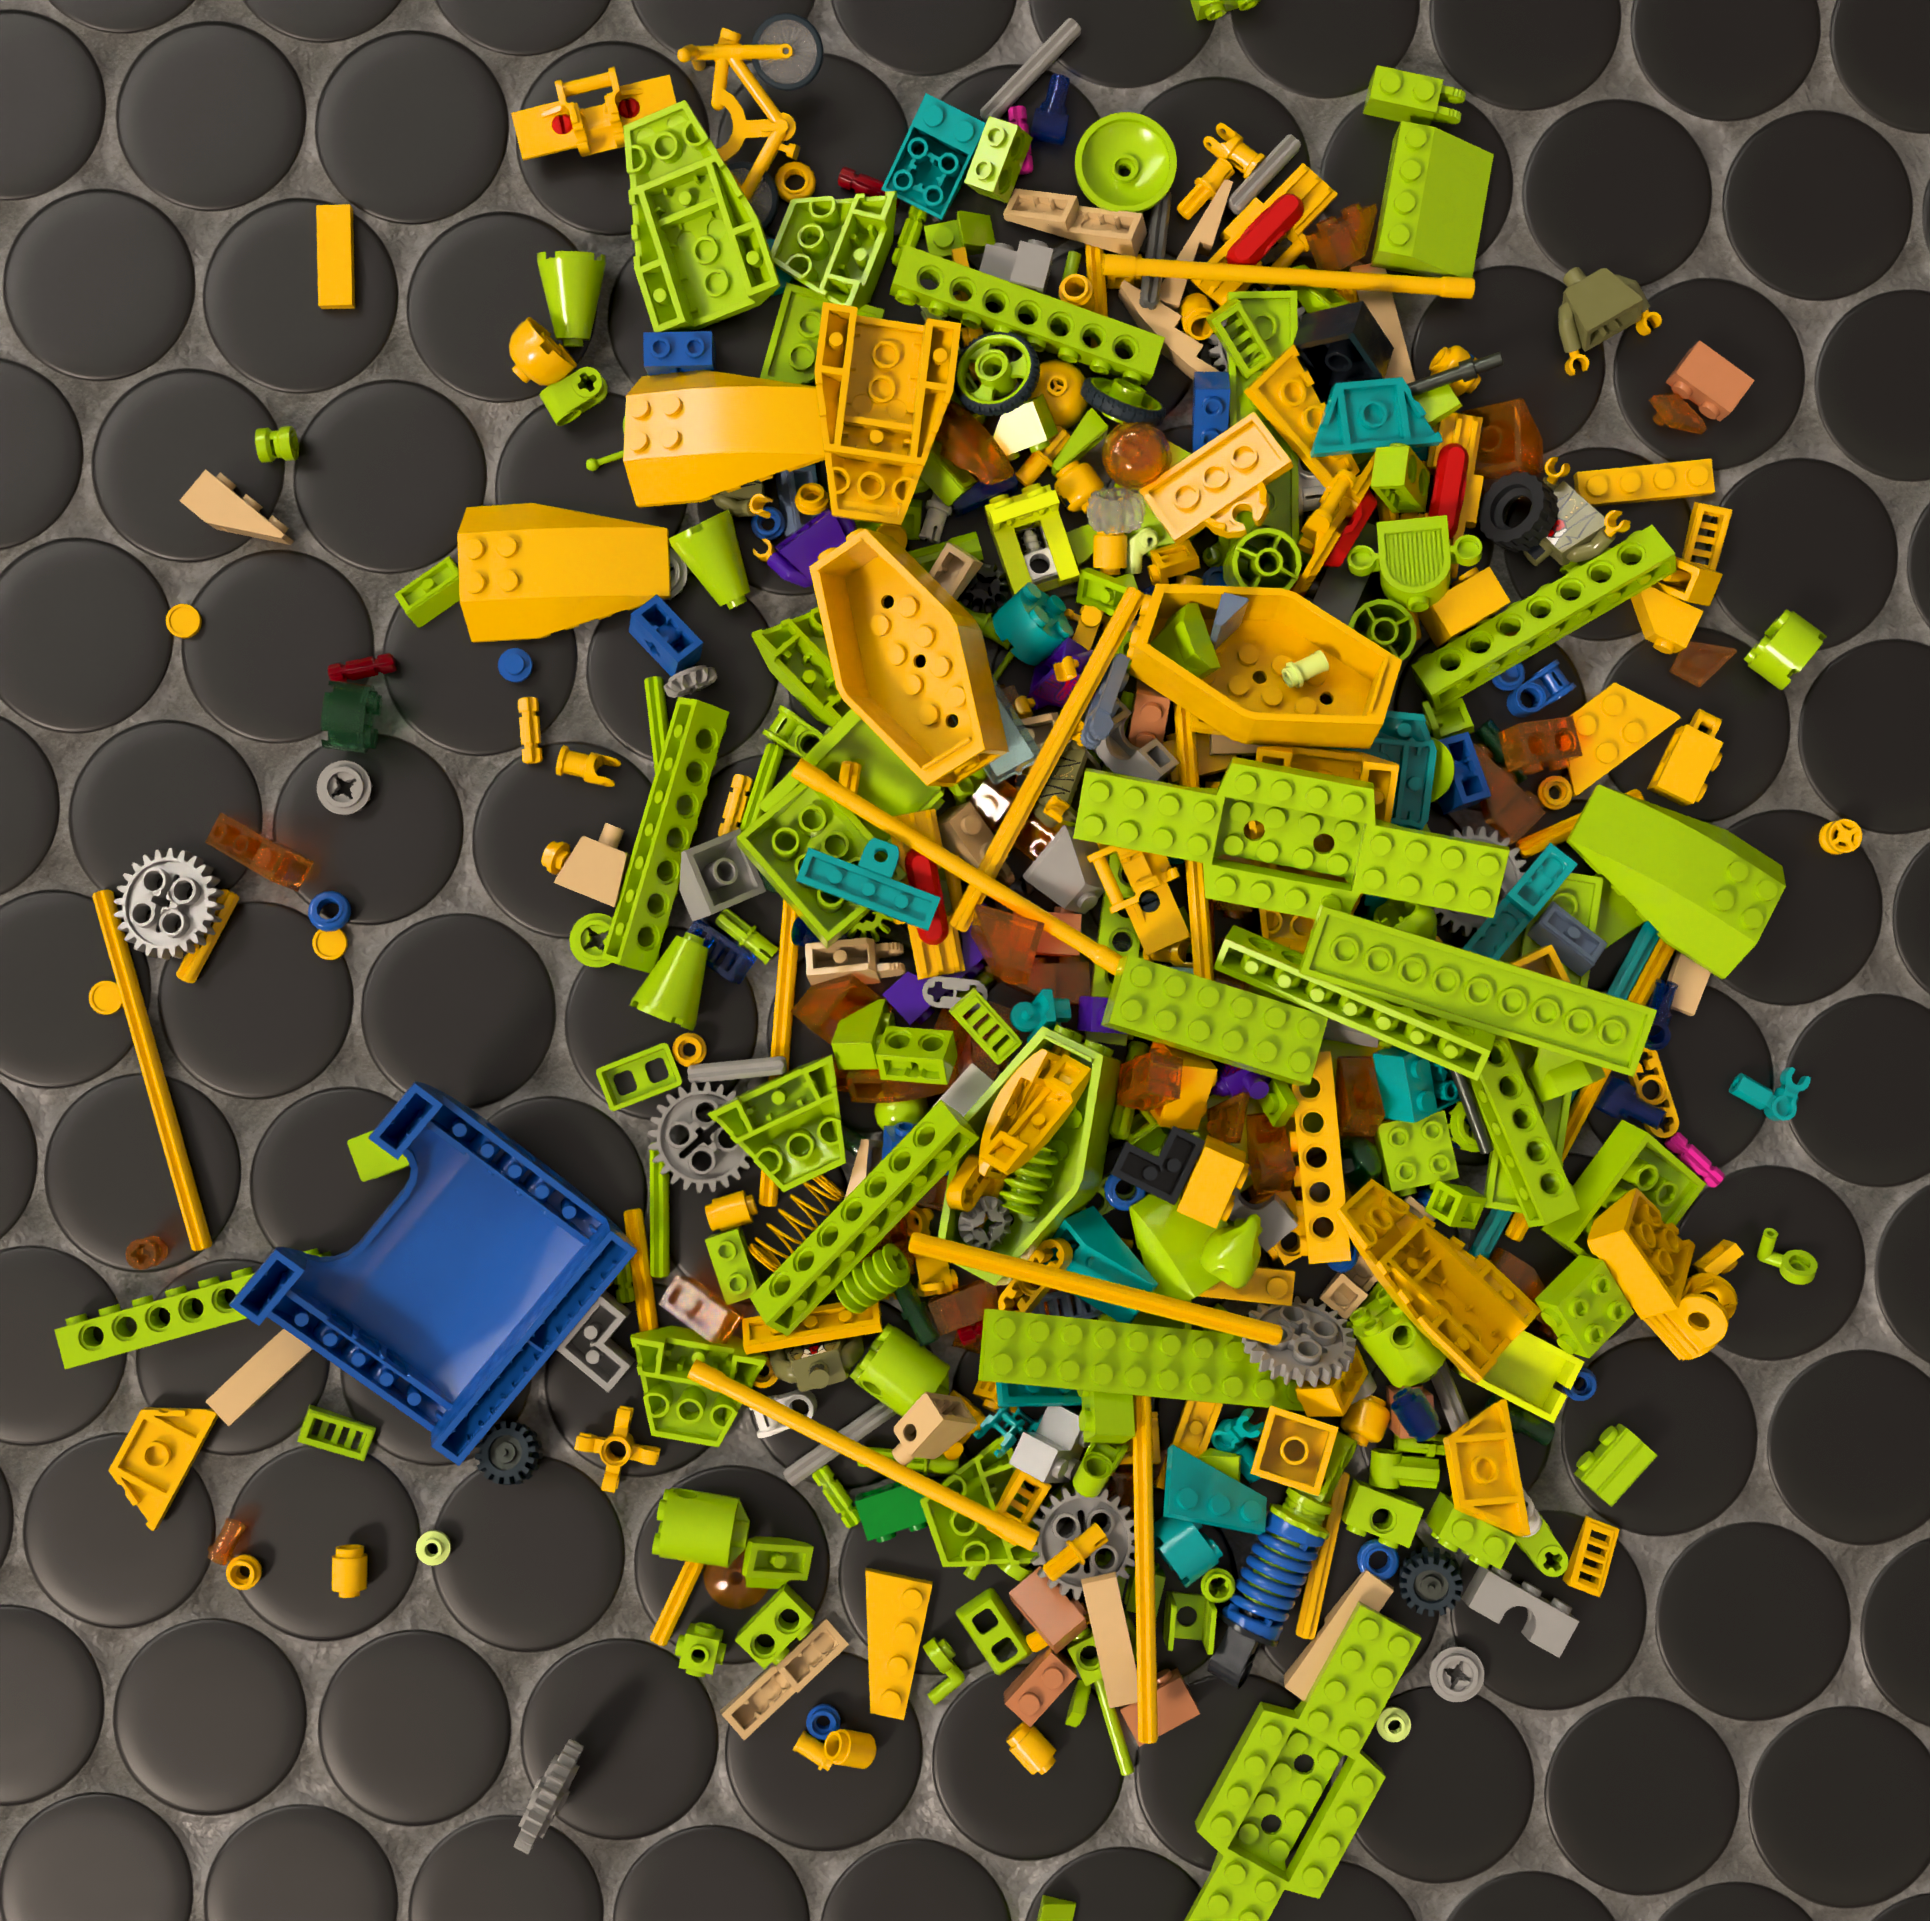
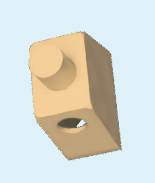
M605 823L598 841L582 836L555 878L554 883L616 908L631 858L630 854L617 849L625 830Z
M925 1392L894 1426V1433L900 1443L892 1450V1454L896 1461L903 1466H907L915 1457L926 1459L938 1458L975 1428L978 1423L961 1397Z

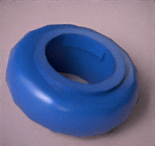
M324 891L317 894L311 900L308 907V917L311 923L317 929L325 932L337 931L343 928L351 916V905L348 899L335 891ZM333 903L339 906V912L334 918L324 919L320 916L321 909L325 905Z
M1110 1174L1105 1181V1198L1117 1210L1129 1211V1206L1146 1196V1191L1135 1186V1193L1130 1199L1123 1200L1119 1198L1115 1188L1121 1179Z
M1377 1538L1366 1541L1360 1547L1357 1554V1565L1360 1572H1364L1367 1569L1385 1581L1396 1573L1399 1567V1555L1397 1549L1388 1547L1380 1543ZM1376 1551H1383L1388 1556L1386 1565L1380 1569H1374L1369 1565L1370 1555Z

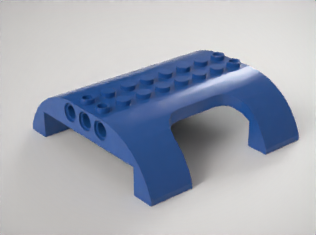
M415 1081L369 1136L371 1141L397 1160L402 1154L407 1158L411 1170L410 1177L403 1190L363 1238L349 1251L336 1256L319 1257L292 1248L276 1247L230 1302L229 1306L258 1326L266 1317L274 1321L431 1432V1447L460 1466L638 1250L607 1215L541 1160L458 1100L430 1085Z

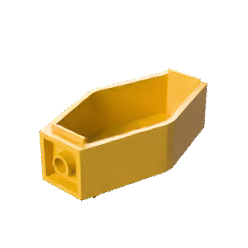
M857 529L846 536V542L837 548L832 547L818 555V561L809 566L836 688L843 701L927 786L953 787L1009 752L982 631L975 618L892 536L869 529ZM890 595L894 599V604L891 608L887 609L884 606V599ZM919 655H923L926 658V664L922 668L916 665V658ZM954 714L958 717V725L951 728L948 724V719Z
M1156 583L1152 596L1145 594L1137 626H1134L1126 655L1131 661L1129 670L1131 675L1231 740L1243 744L1370 749L1384 723L1401 667V659L1296 592L1283 588ZM1225 592L1248 598L1249 602L1241 625L1215 650L1221 667L1202 680L1153 648L1150 644L1165 627L1168 618L1187 603H1198L1210 636L1221 595ZM1321 650L1328 660L1329 670L1304 681L1303 686L1300 688L1288 687L1281 673V670L1286 667V663L1290 661L1295 663L1313 654L1315 651ZM1257 673L1263 674L1266 681L1258 684L1253 680V675ZM1323 694L1331 696L1332 703L1329 705L1323 704L1320 701V696Z

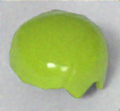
M900 1083L886 1089L877 1098L874 1115L877 1125L884 1131V1126H894L900 1122L918 1124L928 1113L929 1106L926 1096L916 1086Z

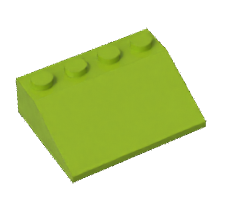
M1401 121L1393 138L1371 266L1425 277L1440 278L1450 276L1472 278L1494 154L1436 127Z
M801 783L736 837L737 846L827 949L871 911L868 908L796 882L808 847L858 866L865 846L871 839L875 838L852 811L826 795L816 792ZM880 851L875 854L874 858L878 862H884L888 856L885 852ZM897 864L892 879L901 882L907 877V874Z
M1621 1120L1573 1185L1580 1210L1548 1225H1544L1541 1230L1574 1256L1584 1255L1599 1259L1591 1253L1587 1242L1593 1221L1628 1191L1638 1188L1660 1210L1662 1221L1665 1224L1672 1222L1676 1226L1703 1190L1706 1183L1648 1132Z

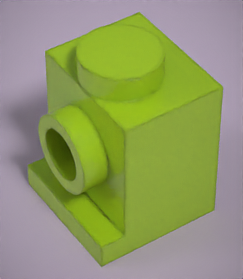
M1437 1180L1425 1212L1450 1227L1475 1229L1488 1198L1468 1186L1447 1184L1442 1180Z

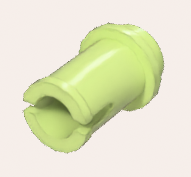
M1317 650L1295 663L1292 661L1286 663V667L1281 670L1282 677L1288 687L1300 688L1303 686L1304 681L1329 670V663L1321 650Z

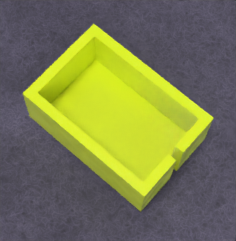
M1524 1330L1500 1354L1496 1364L1483 1379L1475 1384L1554 1424L1567 1395L1553 1388V1385L1556 1381L1571 1390L1584 1361ZM1453 1366L1452 1370L1454 1372H1456L1463 1378L1471 1381L1465 1374H1463L1457 1368V1366Z

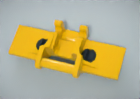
M1097 843L1099 851L1088 855L1087 859L1089 863L1093 862L1112 905L1109 907L1111 914L1126 909L1145 955L1147 956L1190 937L1187 926L1168 886V882L1180 877L1176 867H1171L1167 856ZM1114 853L1117 854L1134 893V896L1127 900H1124L1106 859L1107 856Z

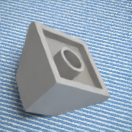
M1063 825L1023 874V878L1064 909L1086 914L1097 904L1099 897L1105 891L1093 862L1089 863L1087 859L1088 855L1099 851V848L1095 842L1074 839L1075 828Z
M740 828L681 852L679 891L692 922L766 892L757 868L737 846L736 837L741 833Z

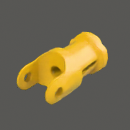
M1219 123L1216 126V132L1226 142L1219 143L1211 136H1206L1203 140V144L1208 151L1215 155V157H1222L1230 162L1231 165L1244 174V179L1266 158L1263 153L1258 154L1243 142L1244 138L1224 123Z
M563 745L557 759L556 775L562 776L565 773L582 777L584 782L613 787L615 785L613 780L598 776L596 772L602 765L619 767L621 762L616 758L594 752L588 755L571 751L568 746Z
M1191 937L1147 956L1143 950V957L1151 962H1170L1175 967L1193 968V963L1186 962V953L1188 946L1191 944Z

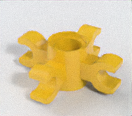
M620 1405L616 1413L614 1431L607 1438L585 1432H580L577 1435L574 1449L583 1452L599 1453L602 1461L606 1464L601 1487L603 1491L615 1493L619 1486L621 1468L628 1460L654 1466L659 1460L661 1448L635 1444L633 1436L629 1433L634 1412L633 1407ZM619 1441L623 1443L626 1448V1454L624 1456L612 1454L609 1447L610 1442Z

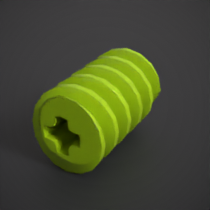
M1044 1146L1030 1161L1014 1172L1017 1175L1016 1178H1005L1004 1181L1012 1189L1011 1191L999 1192V1195L1007 1201L1006 1204L1000 1205L1029 1217H1037L1039 1212L1031 1204L1043 1203L1044 1199L1036 1191L1048 1190L1049 1186L1041 1178L1053 1177L1054 1173L1046 1165L1058 1164L1059 1160L1051 1154V1152L1058 1151Z
M886 1244L882 1250L874 1252L872 1257L868 1256L863 1259L862 1263H858L835 1287L838 1299L848 1311L862 1313L868 1307L876 1304L878 1300L884 1299L888 1294H892L899 1287H903L908 1283L910 1279L908 1261L896 1245Z

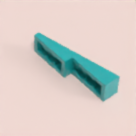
M1549 843L1496 907L1494 918L1488 917L1462 949L1499 960L1578 864L1552 843Z

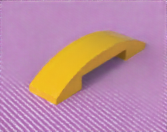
M1042 1048L1024 1061L1011 1075L999 1092L989 1112L981 1138L979 1155L1000 1130L1007 1133L1016 1123L1034 1085L1038 1084L1046 1087L1043 1078L1062 1057L1061 1055ZM979 1157V1173L985 1177L1000 1180L1004 1173L982 1161Z
M1064 1054L1043 1078L1046 1087L1007 1133L1002 1130L998 1132L979 1155L980 1159L1006 1175L1015 1172L1030 1161L1049 1142L1070 1115L1090 1080L1092 1069Z

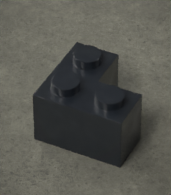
M1171 1126L1157 1156L1128 1142H1124L1109 1174L1175 1205L1206 1141L1182 1129Z

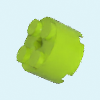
M1786 609L1765 631L1764 634L1767 636H1764L1758 644L1756 643L1743 660L1748 663V667L1782 691L1792 681L1790 679L1791 675L1802 670L1822 645L1827 635L1794 611L1790 612Z

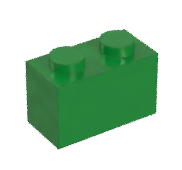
M898 1482L857 1494L855 1504L867 1541L876 1539L878 1543L885 1542L896 1537L897 1531L909 1528L910 1532L927 1527L928 1523L920 1502L924 1495Z

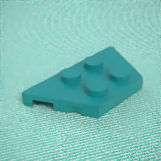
M1403 377L1336 383L1331 389L1310 455L1311 458L1375 452L1376 447H1389L1392 443H1403L1411 448L1438 446L1443 441L1439 431L1435 433L1425 419L1424 415L1427 413L1421 404L1412 397L1411 389Z

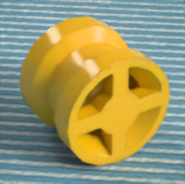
M1850 819L1829 822L1819 832L1820 846L1825 852L1839 855L1854 851L1860 846L1862 841L1860 826Z

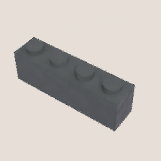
M1366 522L1352 548L1358 545H1366L1372 548L1375 553H1378L1377 526ZM1346 556L1340 567L1322 566L1320 569L1323 571L1321 578L1315 577L1306 596L1311 598V603L1348 626L1370 574L1363 577L1353 575L1348 569Z

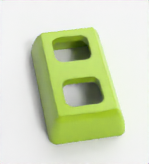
M667 1043L656 1045L596 1070L597 1078L611 1111H617L682 1084L681 1076ZM662 1058L669 1076L665 1080L653 1083L650 1081L645 1068L646 1063ZM629 1070L634 1076L637 1089L629 1094L620 1095L614 1082V1076Z
M994 1588L986 1589L957 1609L956 1615L996 1675L1003 1674L1032 1654L1025 1634ZM991 1609L998 1619V1624L986 1633H980L972 1619L983 1610ZM1008 1637L1012 1640L1018 1651L1006 1661L1000 1662L991 1648L1002 1639Z

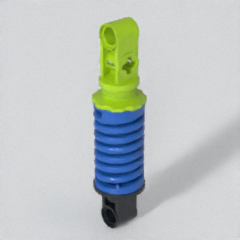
M1339 1431L1337 1432L1324 1479L1326 1480L1322 1484L1319 1496L1288 1486L1286 1490L1288 1496L1283 1505L1270 1503V1510L1266 1516L1265 1530L1271 1533L1264 1532L1257 1535V1539L1263 1544L1254 1543L1252 1551L1259 1557L1255 1555L1247 1556L1246 1563L1252 1568L1243 1567L1240 1574L1246 1580L1237 1579L1235 1581L1236 1589L1243 1594L1234 1592L1229 1599L1232 1603L1224 1606L1218 1613V1617L1228 1625V1628L1209 1662L1207 1671L1237 1689H1240L1247 1680L1261 1645L1278 1646L1279 1637L1284 1629L1283 1622L1287 1621L1290 1616L1289 1609H1292L1296 1603L1294 1597L1300 1595V1585L1305 1584L1307 1580L1305 1573L1311 1571L1313 1567L1311 1561L1316 1560L1318 1557L1316 1547H1321L1330 1536L1329 1532L1322 1526V1521H1324L1325 1515H1330L1333 1509L1328 1503L1357 1447L1356 1440Z

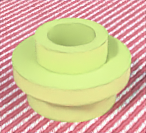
M438 1530L425 1532L416 1544L418 1558L423 1563L431 1566L443 1563L451 1552V1542L448 1536ZM429 1543L437 1545V1554H431L428 1551L427 1545Z
M1389 1706L1382 1710L1376 1721V1728L1380 1736L1386 1741L1399 1742L1409 1734L1411 1721L1403 1709ZM1393 1720L1400 1722L1396 1730L1388 1729L1389 1723Z

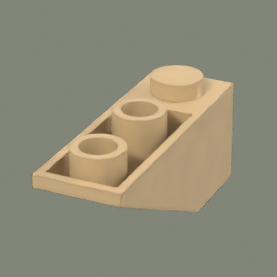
M205 469L179 500L216 530L288 545L294 542L285 534L289 529L273 515L266 519L259 513L263 507L248 494H245L243 498L233 491L237 485L221 472L215 477Z

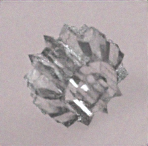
M1114 486L1113 488H1102L1100 491L1091 493V497L1088 499L1087 518L1093 530L1097 532L1104 531L1105 534L1116 533L1118 535L1123 532L1131 533L1132 530L1141 528L1145 515L1144 496L1139 494V491L1135 489L1128 490L1127 487L1116 488Z

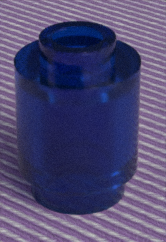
M1405 1387L1393 1396L1394 1402L1391 1404V1409L1410 1437H1415L1418 1442H1422L1433 1437L1441 1429V1425L1438 1422V1414L1420 1388L1412 1389L1411 1387Z

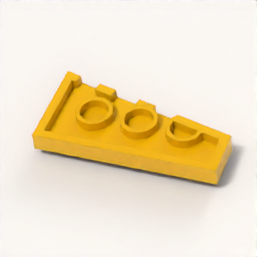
M1293 344L1243 392L1321 484L1327 488L1339 470H1348L1356 476L1360 469L1352 454L1311 458L1310 452L1326 404L1325 402L1321 403L1312 387L1314 381L1308 370L1304 372L1297 358L1300 354Z
M866 1568L870 1713L904 1720L933 1582Z

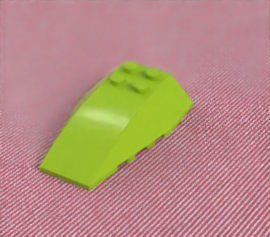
M683 100L624 125L626 168L630 177V190H628L633 216L631 234L632 240L635 242L634 270L654 332L699 330L760 306L781 286L760 219L688 102Z
M1602 785L1595 787L1566 841L1597 874L1602 873L1612 883L1611 888L1620 897L1624 896L1636 908L1635 913L1644 922L1649 921L1658 931L1657 935L1667 945L1720 979H1725L1758 943L1786 887L1782 865L1728 830Z

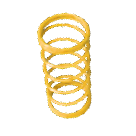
M823 1174L813 1178V1180L833 1196L821 1191L809 1182L802 1184L819 1200L827 1213L810 1206L795 1195L790 1194V1198L808 1215L815 1227L799 1221L781 1208L778 1209V1212L797 1230L804 1241L806 1237L794 1222L810 1230H815L818 1227L816 1220L805 1207L823 1216L830 1215L829 1208L816 1192L833 1201H841L842 1197L845 1196L843 1191ZM766 1223L767 1227L785 1244L791 1254L794 1251L783 1237L800 1245L803 1243L783 1233L770 1223ZM755 1237V1241L764 1249L754 1243H750V1246H747L749 1252L773 1272L781 1266V1263L772 1252L786 1259L789 1257Z

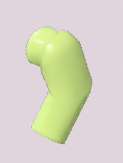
M1151 528L1141 529L1127 541V568H1125V573H1142L1143 555L1155 548L1159 541L1155 530Z

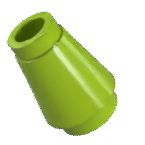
M1214 1566L1204 1574L1201 1581V1591L1207 1600L1213 1603H1223L1234 1594L1235 1580L1228 1571ZM1218 1577H1221L1217 1583H1211L1214 1578L1218 1579Z

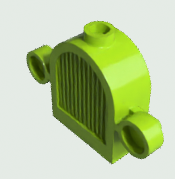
M1447 515L1376 522L1378 553H1375L1372 548L1366 545H1358L1349 551L1347 562L1349 571L1355 576L1363 577L1372 572L1380 571L1381 587L1389 600L1403 605L1411 612H1422L1427 610L1429 606L1437 603L1446 594L1451 580V564L1473 566L1480 561L1482 557V543L1476 536L1463 535L1451 546Z

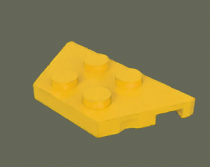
M1613 683L1557 724L1560 741L1564 745L1563 757L1565 767L1568 766L1573 790L1572 796L1579 795L1681 717L1677 713L1617 683Z
M1501 1399L1445 1436L1443 1443L1454 1509L1519 1537L1531 1535L1508 1404L1506 1399Z
M155 1407L141 1409L108 1471L117 1484L125 1489V1495L133 1506L137 1505L148 1521L145 1524L150 1530L155 1531L159 1528L215 1424L218 1415L213 1409Z

